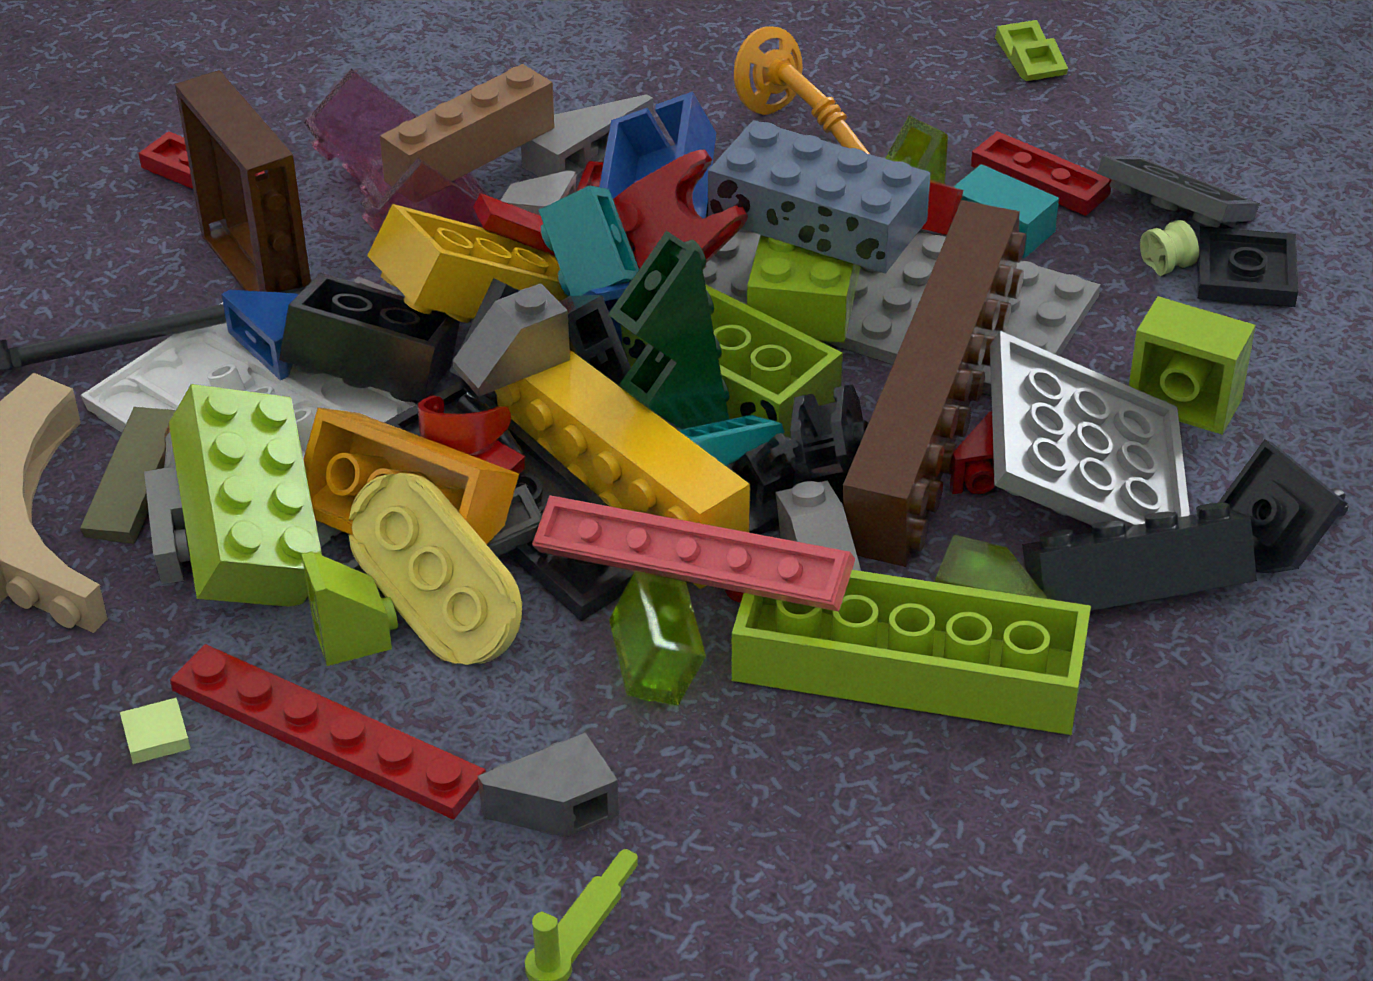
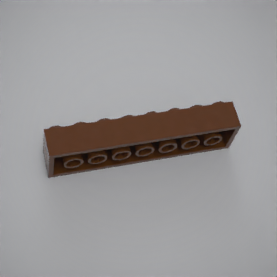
M964 200L960 202L843 484V507L857 556L906 567L913 550L921 552L925 545L929 526L928 520L925 519L928 511L936 513L939 508L943 493V482L940 480L943 473L951 474L953 452L958 447L955 444L957 436L965 438L971 419V407H969L971 401L978 402L980 400L985 381V372L982 370L984 365L990 366V344L995 339L997 331H1006L1011 313V303H1009L1010 298L1018 299L1021 292L1024 271L1016 268L1024 253L1026 233L1019 232L1020 211Z

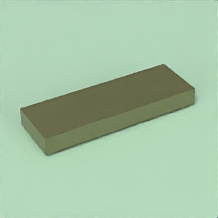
M133 407L80 527L85 537L135 544L148 514L144 472L164 468L166 454L165 438L170 432L169 421L176 410Z

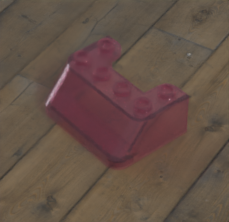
M352 68L305 120L304 124L314 136V140L311 142L312 146L330 161L335 157L342 160L343 167L353 177L362 182L359 186L360 191L365 195L360 201L365 209L362 217L376 231L379 232L392 204L482 227L473 206L480 193L487 196L489 194L472 172L451 181L420 158H417L392 187L384 182L380 135L418 116Z

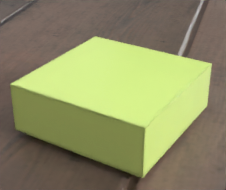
M177 698L120 712L133 764L190 749Z

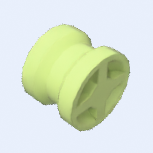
M1183 220L1167 224L1164 230L1158 228L1150 229L1141 236L1140 251L1143 261L1151 266L1159 276L1172 272L1175 266L1185 268L1197 262L1199 257L1198 240L1193 229Z

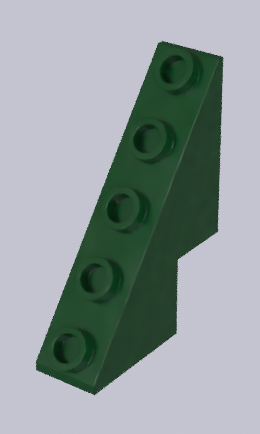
M666 230L608 314L633 334L648 343L619 386L644 406L680 429L729 420L726 402L729 401L730 396L728 388L722 379L719 364L722 350L718 339L714 335L711 315L714 313V305L711 296L706 290L703 269L706 267V259L696 241L691 239L683 242Z

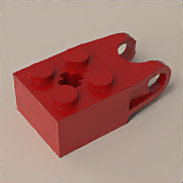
M705 149L690 152L673 160L633 183L613 199L631 249L633 246L635 247L633 254L639 269L666 230L683 242L691 239L696 241L701 247L707 263L746 223L748 214L743 207L733 206L704 219L696 212L693 205V191L712 163V159Z

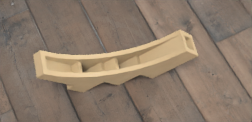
M33 373L0 401V603L9 595L13 602L22 608L29 609L35 606L50 613L55 621L64 627L72 628L74 625H77L94 633L108 620L100 585L68 567L45 546L32 525V502L41 474L60 444L80 425L79 412L73 388Z

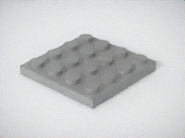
M1002 331L998 333L990 344L995 486L1006 490L1012 495L1022 496L1051 508L1058 514L1068 515L1089 525L1105 521H1124L1126 526L1145 523V515L1157 512H1176L1178 517L1190 515L1178 409L1176 406Z

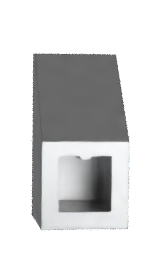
M586 733L563 742H556L543 750L511 763L501 764L491 771L478 775L481 811L485 818L568 837L619 815L618 780Z

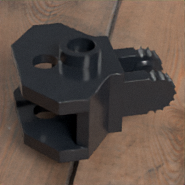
M853 384L834 388L833 397L836 402L821 406L818 405L814 394L794 397L790 429L791 439L795 438L799 444V448L794 454L796 457L795 465L802 480L813 479L814 482L828 481L841 503H843L844 481L869 424L866 420H863L860 399Z

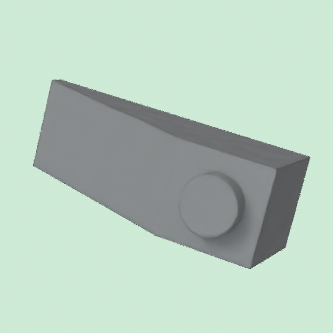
M646 94L554 114L555 128L521 145L522 167L539 177L563 171H576V178L583 175L587 162H604L611 120L647 107L654 117L653 97Z

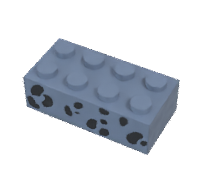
M753 120L708 169V217L733 206L743 207L748 214V219L741 229L886 274L927 221L930 172L911 167L904 162H894L867 154L860 149L847 148L826 142L816 136L803 135L782 129L772 123Z

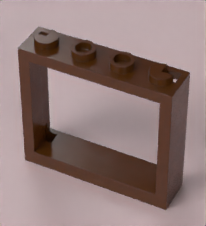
M220 70L175 84L201 236L245 291L281 292L308 286L311 283L293 154ZM262 171L265 172V173H263V174H260V175H258V176H255L256 173H259V172H262ZM219 221L223 226L222 228L210 231L209 224Z

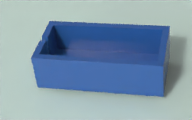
M693 91L661 102L655 106L656 113L675 145L670 146L648 107L611 120L599 187L609 189L612 199H614L633 183L673 160L690 152L705 149L711 157L712 163L694 188L693 205L696 212L703 219L706 218L708 169L713 164L716 131Z

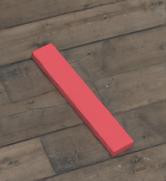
M549 495L532 546L541 553L838 612L855 562V558L850 551Z

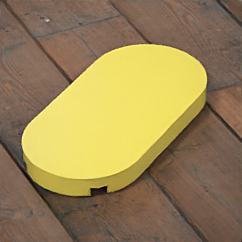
M398 473L379 476L367 483L354 499L349 520H353V535H349L350 547L361 568L367 575L373 577L376 586L385 597H391L395 609L437 657L455 664L470 665L486 663L503 654L515 639L522 618L521 595L517 583L509 570L439 488L428 479L416 474Z

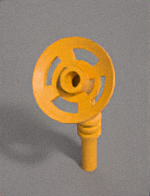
M765 26L756 29L748 35L739 48L734 64L735 88L745 107L754 113L769 115L788 105L797 94L813 108L811 114L814 118H817L819 125H823L825 133L831 132L843 147L860 149L870 154L845 122L847 116L844 112H841L840 106L835 104L834 98L826 97L802 75L801 52L797 42L789 32L779 27ZM778 38L779 50L772 49L764 54L758 48L765 41ZM751 64H754L753 81L757 89L755 93L752 90L749 76ZM786 91V95L780 101L766 104L771 94Z

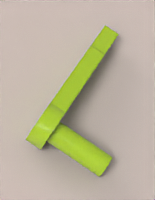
M627 849L621 850L601 877L595 876L592 878L559 923L556 917L543 911L534 915L532 919L534 948L528 952L525 958V973L529 981H567L572 973V963L621 899V887L638 866V856L636 853Z

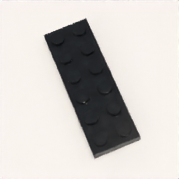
M464 380L434 395L440 396L443 399V413L462 414L456 408V404L467 392H470L481 403H486L491 409L497 407L485 395L479 397ZM418 404L384 423L420 436ZM511 419L508 430L523 450L525 456V469L519 474L515 488L526 484L541 515H543L549 495L609 506ZM533 541L518 545L515 549L507 552L580 621L655 576L541 553L532 546Z

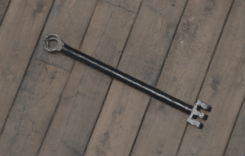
M307 286L281 291L279 293L300 294ZM220 304L21 347L8 348L7 340H0V370H11L31 364L225 324L224 306Z

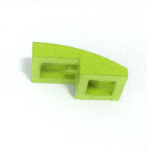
M1037 20L997 26L995 39L1022 79L1030 81L1067 75L1068 67L1055 39L1045 38Z

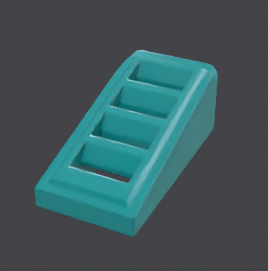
M754 415L678 430L725 466L737 461L746 452L768 442L776 434L785 433L782 423Z

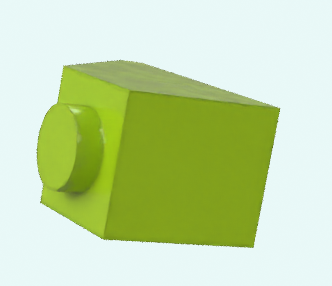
M313 551L301 554L313 628L326 665L330 666L391 650L390 630L398 628L397 616L391 597H380L373 577Z

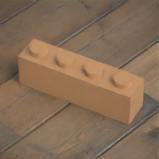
M521 64L380 135L384 182L414 202L555 128L553 82L526 65Z

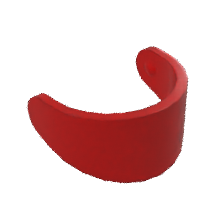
M429 396L418 403L420 436L468 455L478 452L496 441L508 429L511 421L510 410L504 406H497L475 413L446 414L443 413L444 402L440 396Z

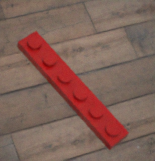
M204 644L170 679L172 691L453 820L478 792V775L486 773V769L207 644Z

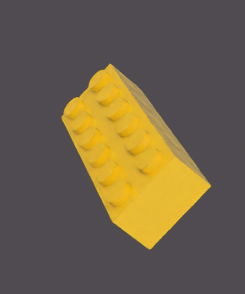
M570 350V360L495 390L498 406L507 407L514 422L610 507L749 533L750 484ZM693 583V584L696 585L699 589H702V588H704L705 586H707V585H702V584Z

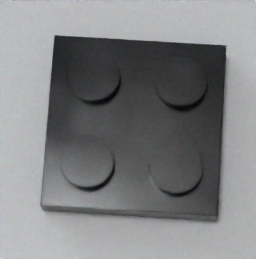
M1200 226L1198 236L1197 299L1296 307L1298 296L1296 234Z

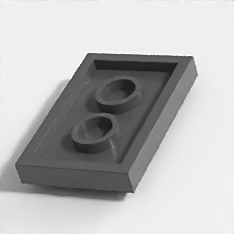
M1103 156L1097 174L1112 179L1110 187L1132 195H1136L1137 191L1153 195L1150 201L1152 204L1172 211H1177L1178 207L1194 211L1193 220L1212 227H1219L1220 223L1235 227L1237 221H1253L1260 205L1256 201L1139 156Z

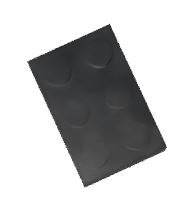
M320 273L288 305L279 360L294 364L296 369L304 373H325L342 378L344 383L352 387H373L390 392L392 397L400 401H421L430 395L452 364L460 321L453 319L445 312L432 310L431 314L418 312L404 302V296Z

